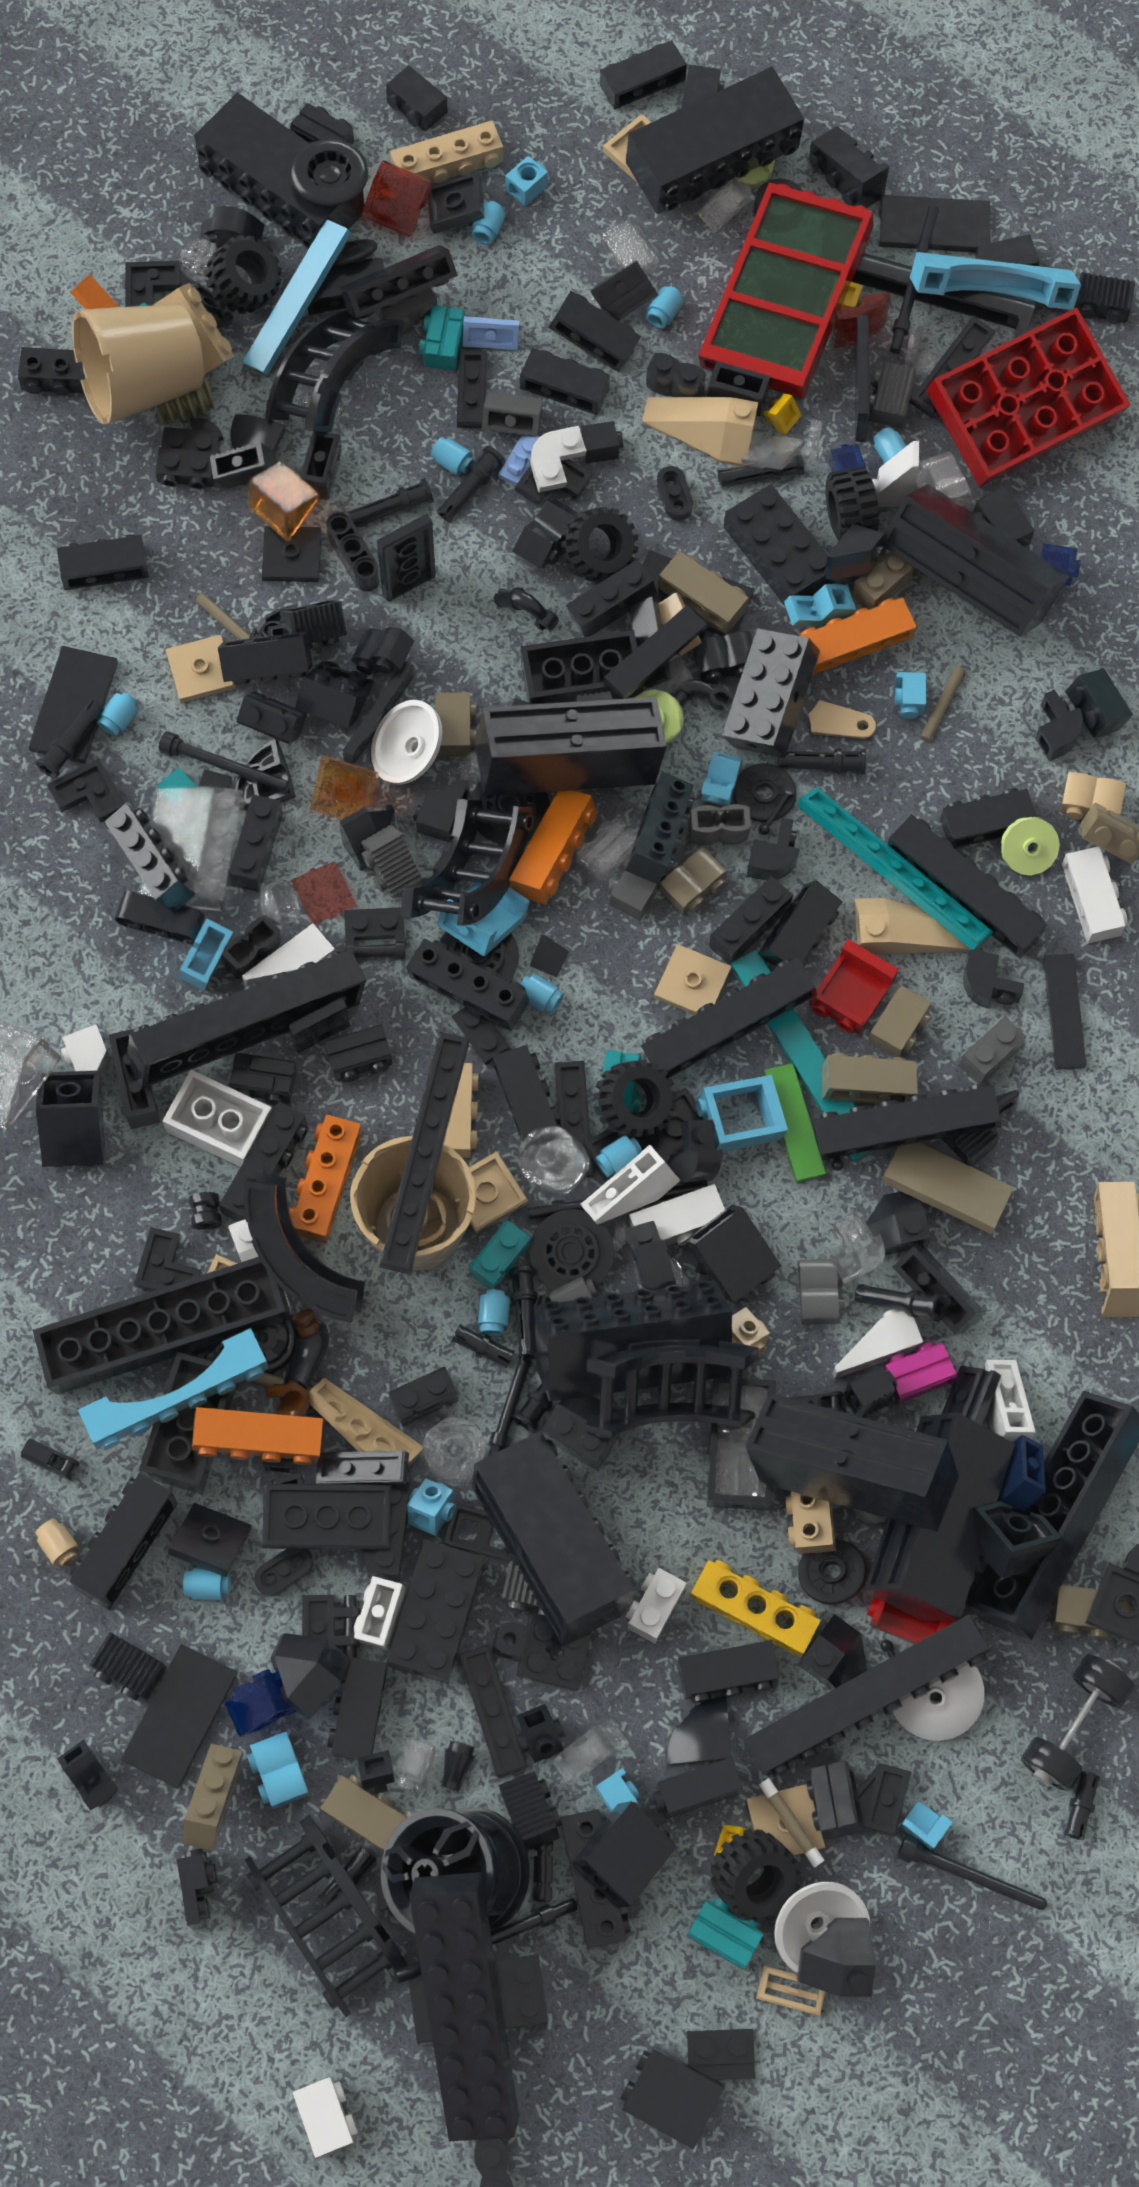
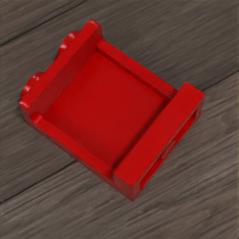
M848 939L842 947L840 956L816 990L817 996L809 1000V1005L812 1006V1010L819 1016H829L836 1020L837 1025L842 1030L848 1033L854 1031L860 1034L896 980L899 969Z
M874 1597L867 1612V1615L872 1617L869 1626L913 1644L924 1640L955 1621H921Z

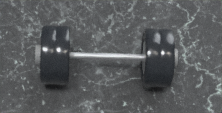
M1086 1654L1073 1674L1075 1682L1091 1694L1059 1747L1047 1740L1034 1737L1021 1757V1762L1034 1773L1033 1776L1047 1786L1052 1785L1064 1791L1072 1789L1083 1770L1079 1762L1064 1750L1096 1698L1110 1706L1121 1708L1134 1689L1133 1681L1122 1672L1118 1665L1091 1654Z

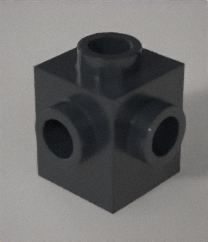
M546 1704L516 1715L522 1732L516 1735L523 1753L529 1751L534 1763L551 1758L553 1755L564 1751L560 1738L565 1737L563 1728L558 1718L552 1719Z

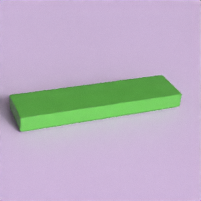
M790 1063L764 1070V1076L772 1075L788 1128L783 1141L796 1184L825 1177L826 1172L794 1064Z

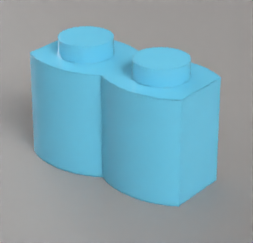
M287 1732L250 1745L252 1754L247 1755L253 1774L260 1773L263 1784L258 1785V1789L264 1804L270 1802L271 1807L276 1809L309 1796Z

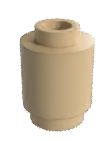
M51 1519L36 1530L37 1543L53 1566L61 1565L66 1567L78 1558L77 1553L80 1547L63 1523H59L57 1519Z

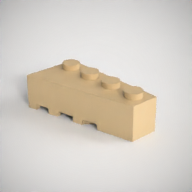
M1098 1182L1094 1195L1096 1234L1103 1235V1238L1098 1240V1262H1104L1101 1267L1100 1292H1106L1107 1294L1104 1305L1101 1307L1102 1317H1139V1193H1136L1135 1182Z

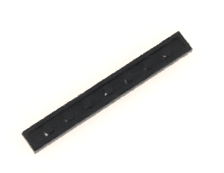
M439 1032L382 1253L380 1268L411 1275L470 1038Z

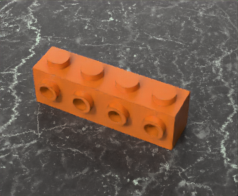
M902 597L896 600L893 598L886 599L879 603L878 607L870 610L867 608L859 609L851 617L843 620L841 618L832 619L824 627L818 629L811 627L802 631L799 635L810 638L820 650L813 675L909 640L913 638L917 627Z
M575 790L557 792L509 878L513 890L528 900L544 905L547 904L549 898L556 893L561 876L570 868L572 856L576 849L582 846L584 834L589 825H593L596 820L597 809L591 795Z
M327 1114L324 1122L318 1123L314 1135V1140H317L314 1151H309L305 1163V1168L309 1169L306 1178L300 1179L296 1191V1196L300 1197L297 1206H292L289 1211L299 1236L327 1244L362 1135L360 1123Z
M196 1407L192 1450L198 1451V1455L204 1457H216L218 1452L229 1453L230 1458L247 1460L249 1455L262 1456L261 1460L265 1462H280L281 1458L293 1459L294 1464L311 1465L312 1461H318L320 1457L323 1418Z

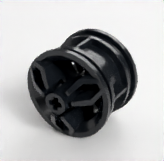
M479 1807L457 1810L441 1808L423 1810L404 1820L395 1829L387 1842L381 1863L383 1894L396 1919L405 1928L415 1933L409 1899L415 1878L481 1872L490 1931L492 1932L509 1922L518 1912L525 1899L530 1879L529 1857L525 1844L515 1827L506 1818L494 1811Z

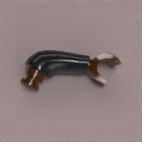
M310 1308L302 1310L292 1317L294 1324H298L296 1327L298 1333L295 1336L296 1345L284 1378V1384H274L265 1390L267 1397H280V1405L276 1411L278 1415L303 1416L309 1406L307 1388L320 1366L330 1342L327 1326L325 1323H319L316 1318H312L314 1312Z

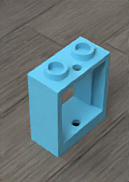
M772 1075L705 1087L696 1100V1110L699 1117H703V1120H713L715 1149H722L723 1152L782 1140L788 1131ZM755 1092L765 1127L725 1135L715 1099Z

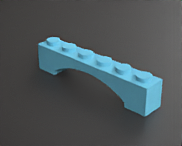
M916 252L910 274V280L917 292L944 295L945 292L959 290L989 291L1030 299L1045 304L1050 308L1067 310L1074 309L1081 287L1072 270Z
M251 1328L222 1341L224 1349L212 1365L196 1379L176 1391L154 1399L132 1403L110 1402L106 1396L78 1409L96 1449H111L117 1446L123 1437L130 1434L132 1436L140 1435L150 1429L149 1425L159 1420L167 1422L179 1415L178 1411L187 1407L194 1409L205 1404L207 1398L216 1393L224 1395L236 1388L235 1384L247 1379L250 1382L262 1377L265 1374L264 1371L269 1369Z

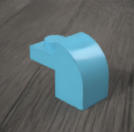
M825 584L813 596L790 595L784 601L792 626H806L807 629L815 627V629L824 627L835 618L843 620L856 610L848 585Z
M715 751L711 758L707 778L703 783L701 800L723 806L730 805L743 758Z

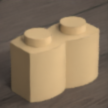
M1068 772L1060 812L1066 813L1068 818L1080 820L1086 816L1092 805L1096 802L1105 807L1107 811L1111 810L1120 815L1126 783L1109 778H1096L1084 773Z

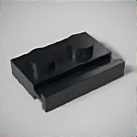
M636 259L590 289L601 309L609 312L617 321H620L658 295Z
M960 1366L942 1414L958 1412L982 1425L1001 1375L995 1370L986 1371L982 1368Z
M753 2029L687 2031L689 2066L715 2080L755 2079Z

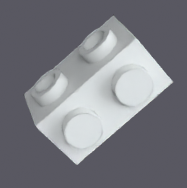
M658 1568L655 1575L649 1573L641 1587V1590L645 1592L640 1603L634 1600L630 1611L626 1615V1618L630 1619L628 1629L656 1644L685 1590L686 1582Z
M373 1576L371 1583L367 1586L364 1593V1606L361 1615L357 1617L354 1625V1638L362 1644L390 1651L409 1589L403 1584Z
M328 2077L293 2092L315 2158L355 2143L353 2135L357 2134L358 2131L352 2114L346 2116L341 2103L347 2100L340 2081L334 2083L333 2078Z

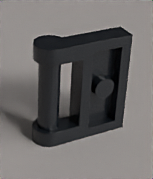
M401 907L344 910L345 951L351 950L355 958L396 956L397 959L405 958L404 917H401ZM396 939V944L355 946V941Z

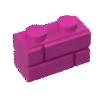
M928 1342L917 1347V1353L907 1357L905 1353H899L887 1360L889 1364L885 1365L884 1370H889L897 1382V1387H895L893 1394L897 1404L954 1383L957 1374L949 1360L944 1344L940 1343L934 1346L933 1342Z

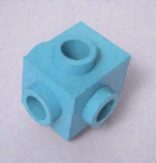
M425 1478L419 1489L415 1488L409 1497L407 1505L408 1524L436 1536L445 1521L449 1522L455 1513L456 1505L453 1500V1490L443 1483H436Z

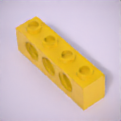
M708 1560L689 1598L764 1639L772 1640L775 1645L802 1658L821 1621L816 1618L817 1613L803 1605H800L799 1608L788 1603L789 1598L776 1590H772L771 1593L759 1587L761 1584L759 1581L748 1575H744L741 1578L731 1572L733 1569L731 1566L720 1560H716L715 1563ZM724 1584H730L735 1587L737 1595L731 1599L724 1598L720 1594L719 1588ZM752 1599H758L763 1602L765 1610L760 1614L752 1613L748 1609L747 1603ZM780 1614L788 1615L792 1619L793 1626L789 1629L780 1628L776 1623V1617Z

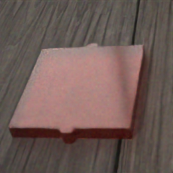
M335 861L318 869L311 868L310 872L291 880L311 924L329 917L336 918L338 913L356 906Z

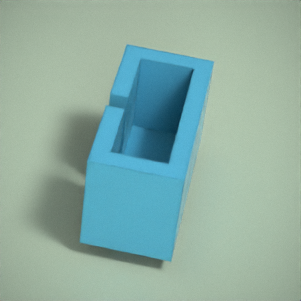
M206 919L193 947H191L180 968L178 978L205 991L222 958L225 946L231 941L233 931Z

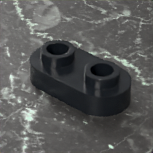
M675 466L662 468L657 475V488L664 510L671 519L684 520L691 515L693 510V499L685 475L681 469ZM673 481L675 485L668 486L666 482ZM681 505L683 509L676 510L674 506Z
M285 1549L260 1566L254 1577L257 1589L263 1595L276 1596L308 1575L313 1567V1558L308 1549ZM296 1557L303 1559V1565L299 1568L292 1566V1560ZM270 1575L277 1577V1582L273 1586H268L265 1583L266 1578Z

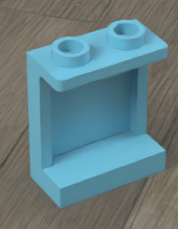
M476 883V885L468 892H473L483 883ZM509 887L496 907L481 920L470 925L460 926L457 925L458 915L440 912L437 926L482 956H485L524 921L530 901Z

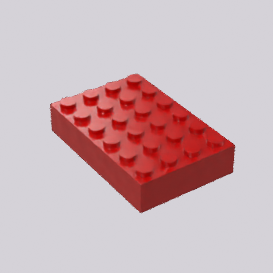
M1077 307L935 378L926 389L979 488L1121 416L1130 406L1127 397Z

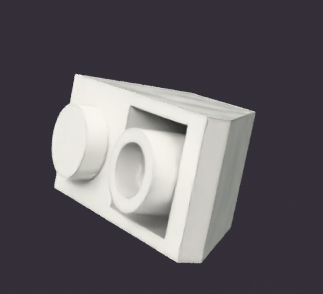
M95 1024L62 1037L66 1047L62 1048L61 1052L67 1066L73 1064L75 1071L101 1070L102 1077L110 1058L97 1025Z

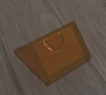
M278 462L250 479L249 508L283 539L289 542L321 495L283 462Z
M322 755L310 810L344 819L364 807L373 806L380 789L378 772Z

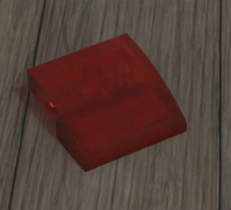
M383 160L370 187L361 216L411 237L415 232L420 211L426 205L432 181Z
M890 292L862 296L860 306L837 309L832 337L834 348L855 344L858 315H867L869 317V337L884 328L890 303Z

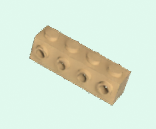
M491 120L390 151L391 168L401 193L408 190L417 191L422 186L431 183L440 184L454 176H466L477 169L497 166L503 162V145Z
M790 1491L791 1496H786L787 1514H793V1526L788 1527L790 1546L795 1545L798 1554L836 1551L832 1503Z

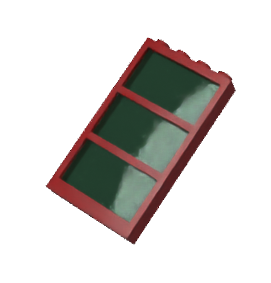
M769 182L699 352L701 368L713 371L716 361L769 375V389L805 399L874 227L873 212L863 206H850L835 198L826 199L817 196L811 191L802 192L792 189L786 184L780 183L777 185Z

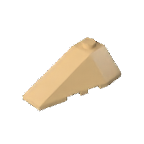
M647 397L642 423L671 438L675 437L688 444V447L694 450L698 449L710 455V458L718 462L743 466L747 465L758 402L732 397Z
M886 898L854 899L857 944L873 954L970 951V948L919 907Z

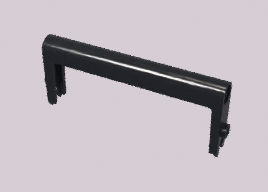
M825 242L820 257L845 264L850 249ZM863 253L851 282L904 297L912 267ZM816 267L810 286L805 285L803 288L800 302L804 303L801 311L813 314L826 278L828 276L839 278L840 273ZM959 290L945 292L944 295L917 292L915 296L916 301L1013 328L1016 331L1014 339L1028 332L1036 307L1035 302L1008 294L989 291ZM799 321L798 327L802 328L803 325L808 326L809 324Z

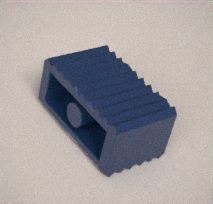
M1021 1435L1013 1442L1015 1446L1012 1452V1462L1007 1468L1002 1485L1003 1490L1000 1491L999 1498L1002 1502L1013 1505L1012 1507L1026 1512V1508H1030L1034 1501H1038L1042 1494H1046L1043 1445Z

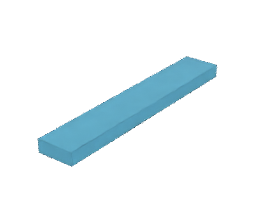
M326 219L244 358L243 363L247 367L268 376L350 237L351 232L347 228Z

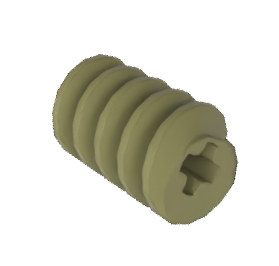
M203 380L202 389L156 406L161 425H165L166 416L169 417L172 423H175L177 414L185 421L189 411L194 419L198 418L199 409L202 410L205 416H209L210 407L215 411L207 380Z

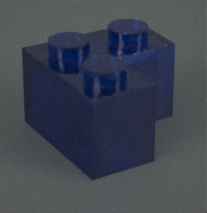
M267 1669L252 1677L253 1683L248 1682L234 1689L235 1695L224 1702L239 1737L261 1731L281 1717L298 1713L283 1700L280 1688L284 1685L279 1670L271 1673V1670Z

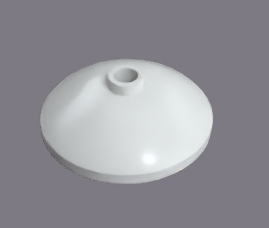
M409 700L396 705L384 716L375 731L371 745L373 767L383 780L396 785L407 784L421 777L431 767L439 753L442 742V723L436 710L423 701Z
M968 1664L957 1670L959 1676L951 1681L942 1684L939 1680L929 1686L931 1691L915 1700L912 1696L901 1701L903 1706L893 1712L897 1721L913 1735L926 1740L943 1741L963 1734L976 1722L983 1708L984 1684L978 1668H970ZM939 1692L942 1695V1699L934 1702L930 1699V1694Z
M818 1882L798 1890L783 1905L775 1924V1944L780 1956L792 1970L798 1973L801 1948L810 1940L814 1942L828 1929L826 1926L835 1918H867L870 1923L865 1904L852 1889L835 1882ZM819 1917V1921L816 1924H811L813 1919Z

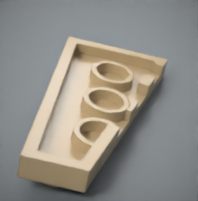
M323 1378L309 1391V1404L358 1452L405 1450L409 1453L408 1467L421 1455L424 1446L326 1378Z

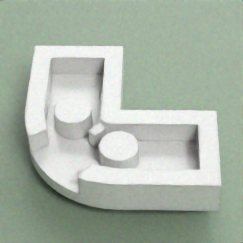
M579 426L545 433L534 443L530 464L538 492L566 487L567 481L561 461L582 457L586 454Z

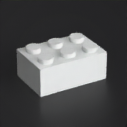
M190 1070L162 1122L167 1133L241 1167L273 1111L272 1107Z

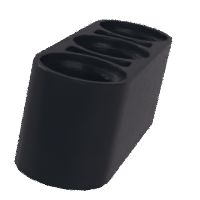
M344 512L332 513L326 522L329 542L355 586L362 591L374 590L379 584V569L375 558L351 518ZM337 528H344V529H345L344 531H341V532H336V531H334V530L337 529ZM351 550H357V551H359V552H357L356 554H349V553H347V552H349V551H351ZM365 572L372 573L370 576L367 577L361 576V574Z
M125 891L116 913L115 921L125 927L129 924L131 925L130 928L154 935L158 932V936L180 942L187 940V944H194L205 915L201 911L185 905L173 913L152 896Z

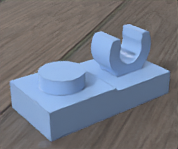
M464 316L463 347L518 350L519 321Z
M525 434L520 437L499 472V479L514 486L517 485L531 465L530 456L532 448L539 436L533 437V435L528 436Z

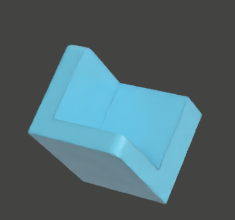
M917 1802L899 1827L909 1835L918 1838V1842L931 1851L953 1822L943 1814L939 1817L922 1802Z

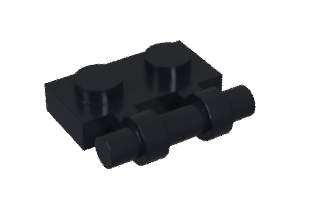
M302 1595V1636L327 1639L336 1647H343L344 1654L348 1657L357 1658V1647H360V1642L354 1638V1625L357 1617L360 1615V1608L357 1607V1596L345 1595L344 1607H335L334 1595ZM335 1619H344V1636H335Z

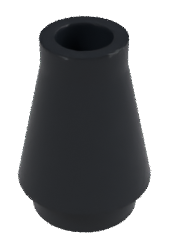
M450 1740L449 1747L445 1748L443 1787L461 1790L462 1783L476 1755H473L474 1746Z

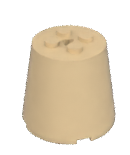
M183 305L83 309L75 312L72 322L76 363H82L85 379L80 381L89 406L101 424H112L201 388L204 378L202 344L194 323Z
M413 1136L395 1138L376 1147L364 1158L352 1181L350 1202L353 1217L360 1231L381 1255L384 1250ZM443 1145L412 1268L413 1271L431 1269L446 1261L458 1247L475 1210L476 1190L472 1173L463 1158L454 1149L448 1148Z

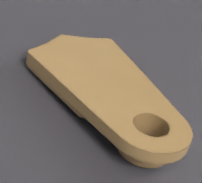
M821 700L818 701L813 710L808 714L811 734L866 739L871 737L876 730V722L872 716ZM860 724H864L868 728L866 730H860L858 729V726Z

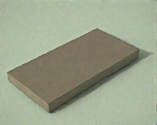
M920 1142L899 1146L881 1181L990 1234L993 1233L1014 1189L1013 1186Z

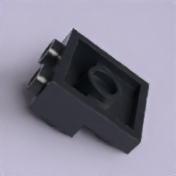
M164 427L155 471L157 481L168 487H175L178 484L189 485L194 489L214 487L210 456L212 454L215 456L219 452L220 432Z
M201 1848L184 1852V1858L177 1859L187 1926L193 1930L207 1927L206 1919H211L208 1899H205L204 1896L202 1897L201 1894L214 1892L213 1884L218 1883L216 1864H213L212 1860L209 1861L207 1852Z

